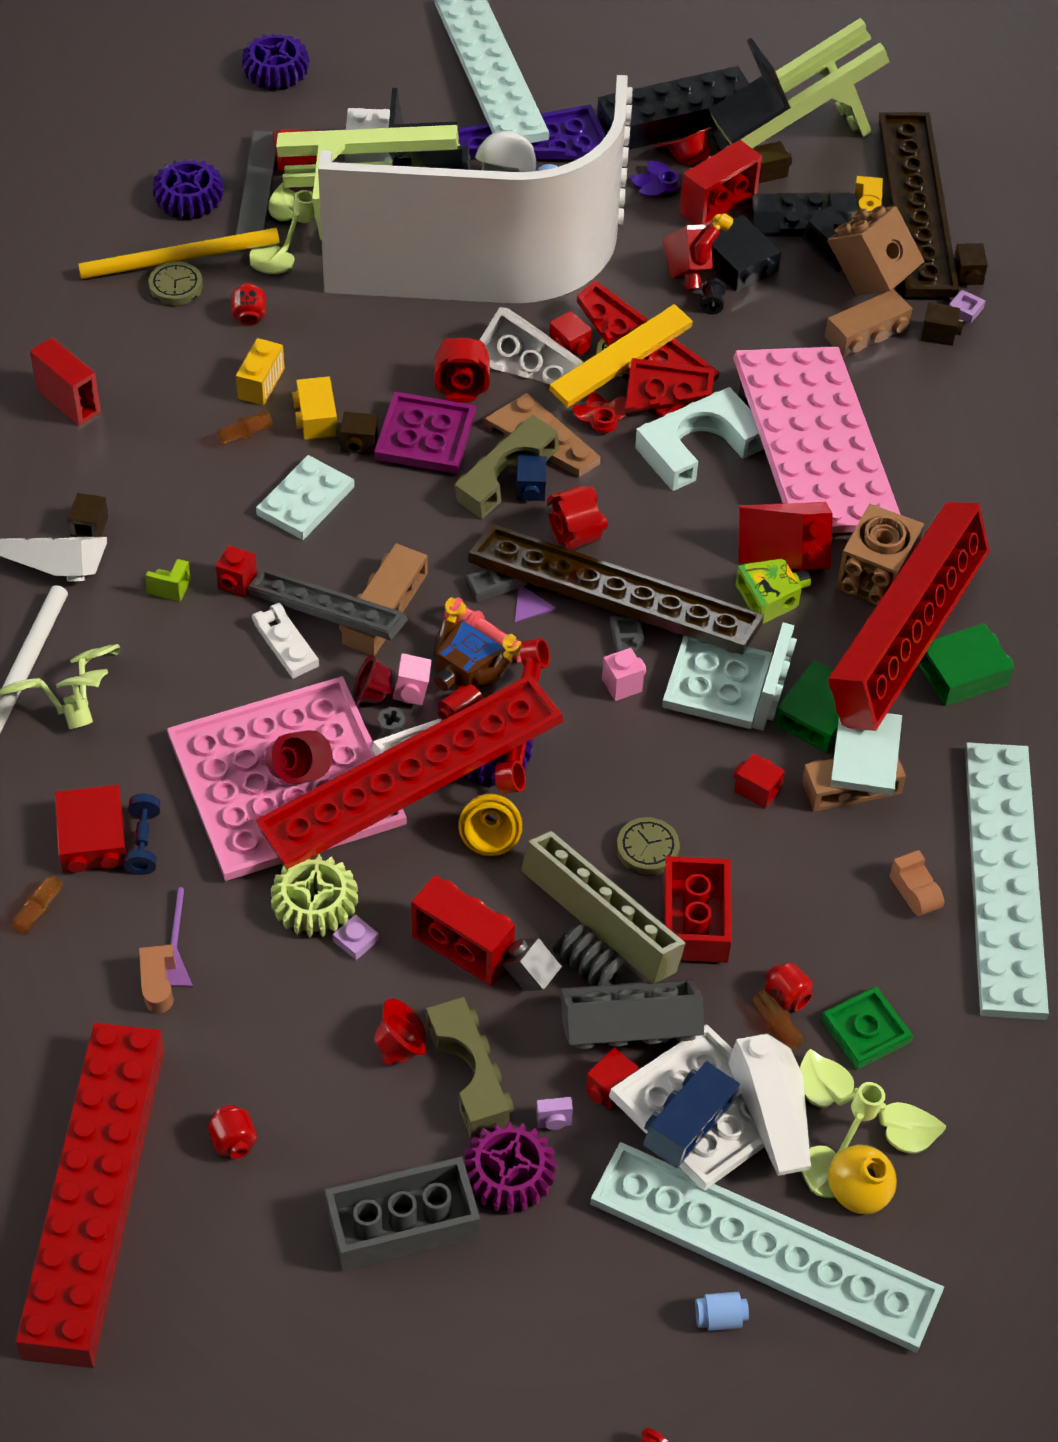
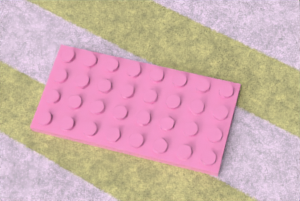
M839 347L735 351L733 360L782 503L826 502L833 513L832 533L854 532L869 503L900 514Z

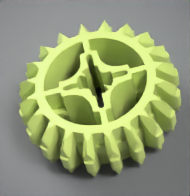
M318 854L316 860L308 859L287 870L284 866L282 867L281 875H275L274 885L271 888V906L275 911L278 921H283L286 930L294 927V932L297 935L305 930L309 938H311L313 932L319 931L321 936L324 937L327 929L336 932L338 924L344 925L348 921V917L354 916L355 906L358 903V885L353 880L351 870H345L343 862L335 865L332 856L323 861L320 854Z

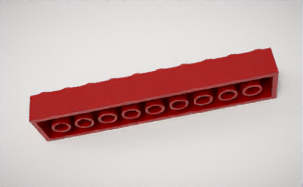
M945 503L929 529L925 531L919 544L914 548L907 562L902 566L895 580L891 582L883 598L879 600L871 616L867 618L859 634L855 636L847 652L843 654L835 670L831 672L828 684L834 696L835 710L839 715L841 725L850 729L871 731L878 729L989 554L990 549L979 503Z
M93 1023L16 1338V1345L21 1360L86 1368L94 1367L164 1054L162 1033L159 1029Z

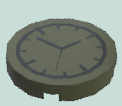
M176 261L160 265L151 272L148 280L151 296L159 299V302L164 305L179 306L192 302V298L198 297L201 294L203 288L200 271L195 266L185 262Z
M653 817L637 818L628 822L620 830L616 843L617 856L629 870L632 868L637 870L638 874L645 876L658 875L664 872L666 856L678 857L680 851L679 836L674 828L663 820Z

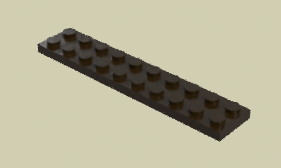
M879 112L878 122L891 206H897L925 261L902 280L904 297H956L959 293V285L930 112Z
M492 524L468 554V562L478 565L483 569L499 572L507 577L516 578L531 583L536 587H543L558 592L563 596L572 597L587 602L589 605L614 611L616 614L625 615L640 620L645 624H652L667 629L675 634L685 635L701 643H708L723 648L731 653L743 655L763 624L764 614Z

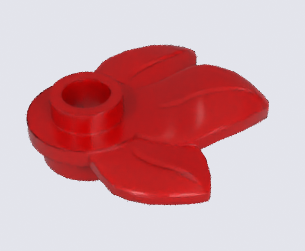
M592 392L586 401V405H574L573 412L578 420L590 424L595 431L610 433L617 428L618 420L627 414L625 413L626 399L624 396L608 402L598 393Z

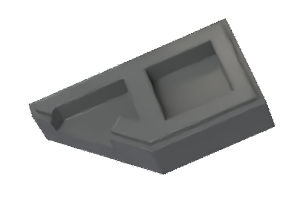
M483 569L465 576L466 583L477 603L527 586L525 581L507 577L490 569Z
M625 615L610 617L615 653L628 648H632L635 653L644 644L641 621Z

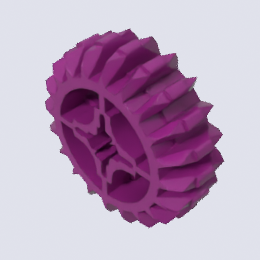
M508 1121L506 1128L501 1129L495 1122L492 1126V1133L483 1128L480 1132V1138H472L470 1141L471 1148H467L464 1153V1159L466 1160L464 1164L474 1198L481 1196L483 1207L493 1202L495 1212H498L501 1206H507L509 1214L513 1212L514 1206H519L525 1212L528 1206L527 1202L537 1206L540 1203V1196L547 1197L549 1186H553L555 1182L554 1173L557 1169V1163L553 1160L555 1154L553 1148H548L546 1137L538 1138L536 1128L526 1132V1126L523 1122L516 1129L512 1128V1123ZM523 1151L528 1154L536 1165L531 1164V1160L524 1158L520 1152ZM514 1159L513 1168H509L507 1175L505 1176V1169H507V1166H511L512 1160ZM483 1169L488 1170L490 1175L495 1176L499 1183L497 1184L489 1179Z

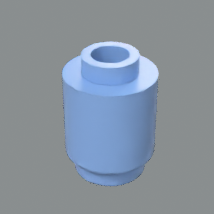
M739 1292L704 1294V1298L695 1299L698 1328H707V1331L741 1329L743 1321L749 1320L747 1299H741Z

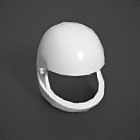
M512 131L496 132L489 135L480 145L475 156L477 160L482 161V171H536V157L532 144L522 135Z

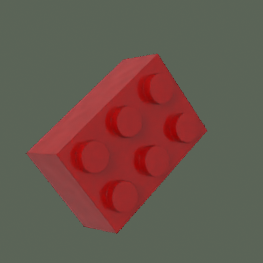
M739 140L725 147L712 157H708L697 166L688 169L683 174L680 214L694 225H710L715 215L728 214L749 201L750 195L757 194L762 155L742 140Z
M666 856L663 875V924L685 942L681 961L728 963L732 942L731 859Z
M436 875L431 878L411 901L412 937L489 986H492L504 972L505 967L501 962L507 956L508 948L515 942V924L505 914L496 913L486 907L479 898L470 897L453 882L449 880L444 881Z

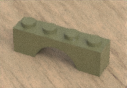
M533 414L525 422L519 423L506 439L498 442L495 449L487 456L481 457L476 466L467 474H463L458 478L455 484L457 502L480 519H483L501 503L498 480L506 470L518 465V455L546 456L547 461L559 450L558 431Z
M461 997L426 1008V1025L437 1053H448L460 1057L467 1062L474 1073L470 1084L459 1093V1110L470 1138L479 1136L483 1128L491 1132L495 1122L500 1128L506 1127V1123L510 1118V1112L514 1111L513 1103L509 1093H503L499 1084L502 1083V1077L496 1063L491 1064L488 1057L491 1054L490 1046L486 1036H480L478 1032L479 1019L474 1007L469 1008L465 997Z

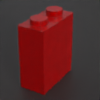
M53 337L30 350L36 389L40 394L78 426L101 412L96 376L93 370Z
M119 784L56 791L58 851L62 872L78 873L89 869H112L117 866H123L126 844L123 805Z

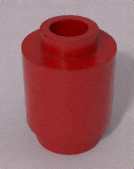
M472 684L460 686L438 703V716L440 719L445 720L483 699V696Z

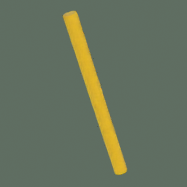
M276 227L78 263L81 279L159 266L169 262H180L279 244L280 241Z

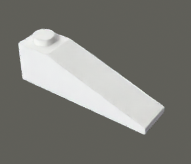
M499 307L480 338L489 353L490 367L492 369L547 384L553 383L584 363L508 308Z
M107 537L57 538L55 540H52V538H31L25 540V538L0 539V556L55 576H67V581H85V575L96 574L107 544Z
M769 1034L736 1039L728 1065L734 1079L740 1083L739 1090L777 1176L809 1170L811 1161L804 1080L791 1048Z

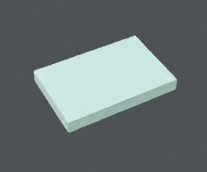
M887 713L876 731L847 728L841 725L839 718L830 786L893 796L902 715Z

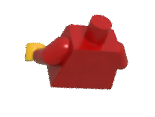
M727 214L715 215L712 219L713 226L687 225L662 238L670 276L673 279L684 278L686 291L702 289L700 275L711 270L713 266L712 243L719 236V229L726 232L733 224V218Z

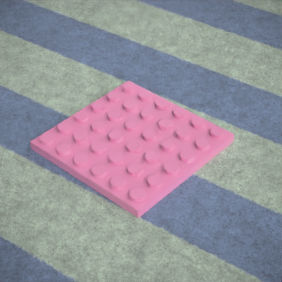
M343 676L167 728L172 748L225 881L282 864L258 828L256 819L375 757L371 750L373 742ZM305 730L317 731L324 735L332 749V763L329 771L319 779L289 784L274 777L268 770V767L262 765L261 761L266 759L269 746L281 735ZM401 809L330 848L406 825L407 817L404 810Z

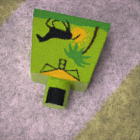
M776 559L739 565L735 585L749 609L764 614V624L795 609L799 605L801 589L811 585V578L806 569L792 573L785 560Z

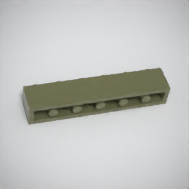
M552 831L528 841L521 868L525 875L653 984L677 973L685 947V942Z

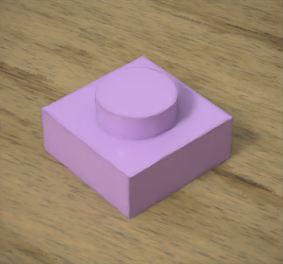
M961 290L949 306L960 308L959 318L971 324L984 309L985 300Z
M356 914L332 934L333 942L355 960L379 941V933Z
M571 1097L537 1100V1128L558 1130L572 1125L573 1107Z

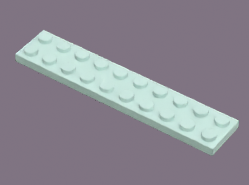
M435 0V6L492 133L512 131L522 135L530 143L549 140L547 126L488 1Z
M966 743L965 763L980 1016L1047 1020L1049 1010L1028 746Z
M622 1142L619 1143L591 1197L590 1205L915 1353L919 1350L944 1290V1286L716 1184L703 1191L682 1169L675 1168L667 1162Z

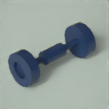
M136 794L129 799L128 812L133 817L139 818L140 822L136 826L135 844L138 846V849L131 850L125 854L124 868L126 871L136 875L150 874L156 869V855L148 850H144L145 846L148 845L149 823L147 819L157 817L161 806L160 800L151 794Z

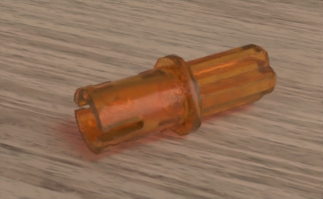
M266 410L251 417H240L238 422L220 428L217 431V437L221 444H227L242 437L249 439L252 434L271 428L273 426L272 418Z
M53 875L47 877L34 895L27 896L24 907L10 922L12 927L18 932L27 935L37 920L43 914L48 913L49 904L63 888L62 881Z
M765 990L759 991L754 996L753 1002L767 1020L766 1026L769 1030H774L782 1043L791 1048V1051L797 1049L803 1044L805 1039L789 1019L790 1013L788 1010H783Z

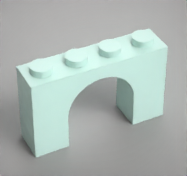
M730 387L714 392L706 398L692 402L686 407L670 412L655 421L645 423L637 428L635 449L672 491L696 481L698 460L680 441L683 436L696 431L715 433L724 438L742 459L764 449L750 408Z

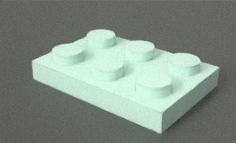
M307 455L256 507L257 516L304 540L354 488V479Z
M784 622L782 624L752 728L763 731L766 720L773 721L797 639L791 638L794 625Z

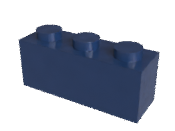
M707 1061L698 1071L692 1069L682 1083L683 1088L679 1092L673 1090L666 1099L662 1112L659 1114L655 1111L644 1126L647 1134L643 1145L675 1168H678L731 1107L740 1086L739 1082Z

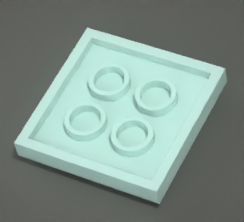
M684 635L663 698L662 707L751 729L773 653L747 647L743 655L731 653L723 648L708 643H701Z

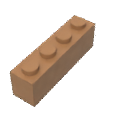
M396 543L390 553L384 554L380 568L376 573L370 575L367 588L363 594L359 593L357 598L404 612L428 574V555ZM341 624L339 626V630L342 631V645L368 655L372 654L375 656L386 640Z

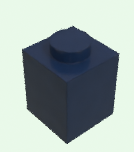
M518 455L516 500L545 501L546 456Z

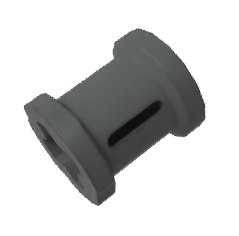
M389 707L380 711L377 718L378 724L381 727L378 731L379 739L405 730L403 728L405 716L402 710L396 707Z

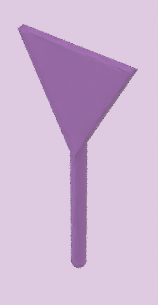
M518 588L515 622L556 610L554 606L527 588Z
M179 887L177 891L171 944H173L176 959V969L167 970L168 981L172 987H193L177 949L184 896L183 887Z

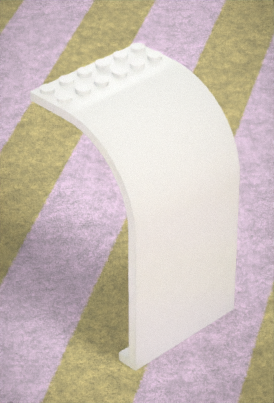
M617 75L614 120L606 137L583 157L552 169L533 172H500L337 163L332 161V151L321 150L318 179L324 293L495 303H530L565 295L588 283L602 271L610 260L616 246L618 224L623 225L624 209L619 207H624L625 189L621 187L626 185L627 168H622V166L627 167L629 148L624 146H628L630 139V126L625 125H630L632 105H626L632 104V87H627L628 76Z

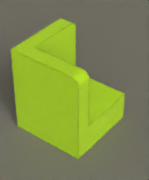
M180 559L176 560L171 572L157 569L155 573L147 571L145 575L147 594L181 602L191 581L189 561Z

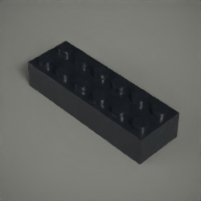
M739 66L632 89V104H626L632 105L630 125H625L630 126V139L628 146L624 147H628L631 150L683 138L709 127L712 128L709 131L718 130L709 109L750 83ZM616 93L598 97L597 117L606 135L614 120Z

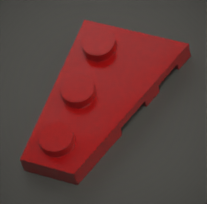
M632 358L625 413L695 402L712 395L715 369Z

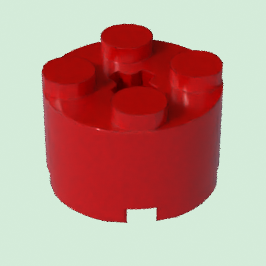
M447 338L441 342V346L436 351L434 358V384L438 392L440 390L445 394V398L453 402L466 403L476 400L479 394L482 392L484 394L488 390L490 385V357L485 344L481 340Z
M581 485L549 495L547 498V506L552 504V513L548 514L552 532L558 544L565 543L566 546L564 548L573 550L600 541L603 531L608 528L605 515L599 513L596 504L598 500L597 493L593 486L586 487Z

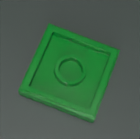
M877 986L821 1013L820 1020L856 1070L911 1043L914 1038L913 1034Z

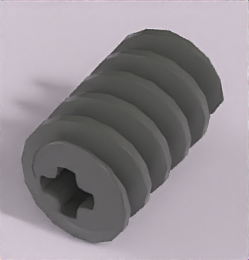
M584 924L566 931L553 946V952L560 954V958L565 963H569L574 971H579V975L583 979H588V983L591 986L615 985L620 980L624 959L620 956L612 961L615 954L612 948L602 953L606 943L600 940L593 945L596 934L590 932L584 936L587 930Z

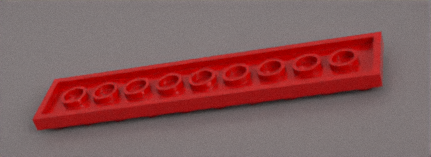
M529 674L256 819L257 826L287 870L563 723V715L532 675Z

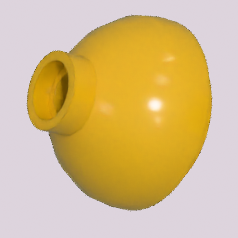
M483 794L473 798L462 810L459 817V833L465 845L472 851L485 856H497L511 850L519 841L522 834V818L515 804L506 797L498 794ZM492 813L497 816V820L489 821L485 817Z
M854 1145L847 1147L833 1158L829 1167L828 1179L833 1195L842 1206L854 1213H876L886 1207L895 1194L897 1187L895 1169L887 1156L872 1146ZM867 1168L874 1170L875 1178L869 1174Z

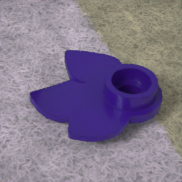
M648 161V173L630 175L632 184L641 189L640 195L647 197H656L663 193H673L681 187V179L678 173L657 161Z

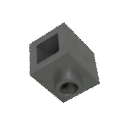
M539 938L515 941L508 948V954L501 962L524 991L544 990L562 967Z

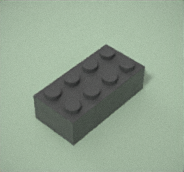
M693 979L659 981L655 984L643 982L561 988L562 1027L569 1045H575L579 1049L592 1048L595 1046V1043L606 1042L610 1046H624L629 1043L628 1041L642 1040L646 1044H655L662 1042V1038L674 1037L677 1041H692L696 1039V1036L704 1035L703 995Z
M463 1157L325 1189L326 1209L342 1271L480 1238V1216Z

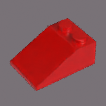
M826 502L739 505L738 562L749 564L783 559L790 569H831L833 513Z

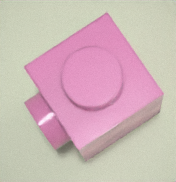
M632 648L603 658L602 681L614 701L642 692L646 667L640 657H636Z
M401 654L395 676L392 699L417 705L423 704L429 682L430 659Z

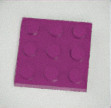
M394 391L374 451V460L458 474L476 415V405Z

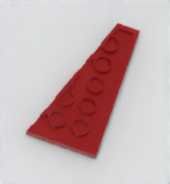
M596 280L577 295V304L608 347L649 321V319ZM675 338L644 358L645 360L715 369ZM628 368L627 370H625V371L627 372V374L629 375V374H630V368ZM717 369L714 372L713 383L719 378L720 372ZM692 402L653 408V410L661 418L670 412L686 407Z

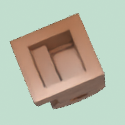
M920 850L895 858L889 876L917 916H922L944 907L942 891L937 883L933 882L932 876L924 865L925 858Z
M173 944L139 948L141 986L146 1008L155 1014L165 1013L172 1007L174 1002L171 985L167 977V970L176 969Z

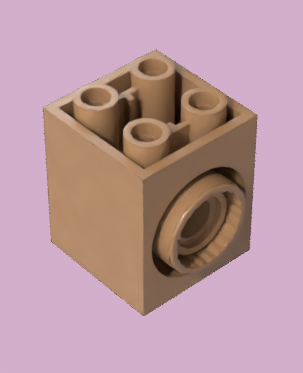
M881 205L869 211L861 209L852 215L853 219L849 223L837 227L835 234L827 240L856 295L891 291L925 262L897 206L885 208Z
M869 503L843 550L836 589L878 605L879 600L883 598L889 589L891 582L895 580L902 566L907 562L914 548L921 541L924 523Z

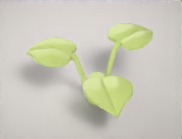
M281 183L270 197L268 211L273 218L279 221L292 219L289 232L282 248L277 244L252 248L249 254L250 266L266 274H281L292 268L295 258L286 251L289 248L297 221L308 223L313 217L316 220L312 200L313 192L308 190L294 192L290 188H284V183Z
M119 644L91 649L70 660L71 663L79 661V676L65 679L56 684L57 688L66 685H72L74 695L63 698L64 705H61L40 678L26 679L8 684L0 689V695L26 688H41L57 708L58 714H65L69 729L88 725L93 720L88 707L86 685L99 687L101 679L108 674V670L100 669L85 673V665L92 658L104 654L118 656L120 646Z
M809 1049L805 1054L800 1070L803 1074L804 1092L807 1101L819 1108H827L834 1101L837 1105L842 1106L853 1100L851 1110L855 1119L837 1154L848 1147L860 1122L872 1120L877 1114L879 1115L880 1125L887 1127L885 1136L888 1142L896 1149L905 1153L915 1154L924 1151L945 1131L946 1125L920 1108L901 1102L889 1105L883 1103L885 1092L878 1084L865 1082L859 1089L854 1088L853 1077L843 1066L820 1056L812 1049ZM827 1146L811 1147L809 1149L811 1167L809 1170L801 1171L802 1176L810 1191L814 1192L815 1195L824 1198H835L829 1185L828 1172L830 1164L837 1154Z

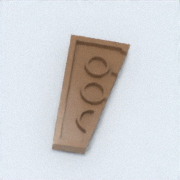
M528 393L484 418L485 427L491 430L496 428L503 432L504 437L507 438L519 423L525 422L533 414L558 431L559 450L549 458V462L578 478L600 465V456Z

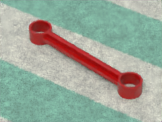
M543 638L525 640L521 643L520 657L524 666L521 679L531 674L538 683L541 669L549 666V647ZM526 743L507 752L504 762L496 765L495 782L502 794L521 792L525 789L526 774L522 764Z

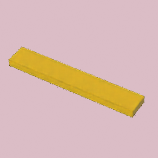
M673 304L551 383L549 390L569 408L630 368L632 358L644 359L691 328L693 321Z

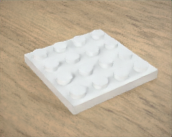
M706 1024L704 1026V1035L696 1036V1039L692 1041L679 1042L611 1088L609 1097L647 1134L644 1126L650 1116L655 1111L659 1114L664 1109L663 1105L673 1090L679 1092L683 1088L682 1083L692 1069L698 1071L707 1061L734 1079L728 1065L733 1049ZM739 1089L731 1107L679 1166L703 1191L765 1147Z

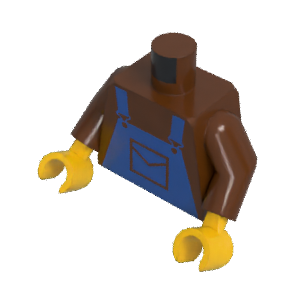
M453 597L449 598L445 604V609L449 615L448 618H444L434 649L436 670L439 672L434 677L435 684L441 690L447 691L454 683L458 686L472 684L477 688L478 686L498 682L513 662L512 656L520 655L522 642L518 641L516 646L512 648L517 637L509 634L504 638L503 646H501L463 620L457 623L456 619L466 613V605L461 602L459 609L452 611L455 599Z

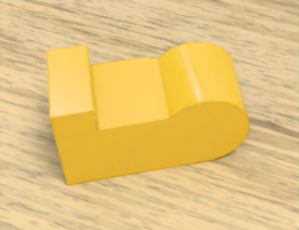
M857 176L854 193L856 194V200L859 201L858 211L861 209L869 211L881 206L883 178Z

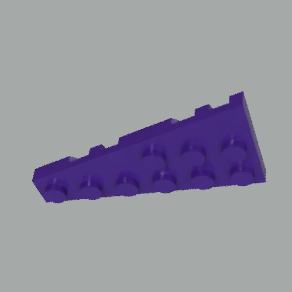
M589 104L541 113L549 131V140L533 142L531 144L536 159L577 160L599 145L606 137V134L592 105ZM488 123L458 129L460 146L468 145L470 156H476L477 150L483 141L493 134Z

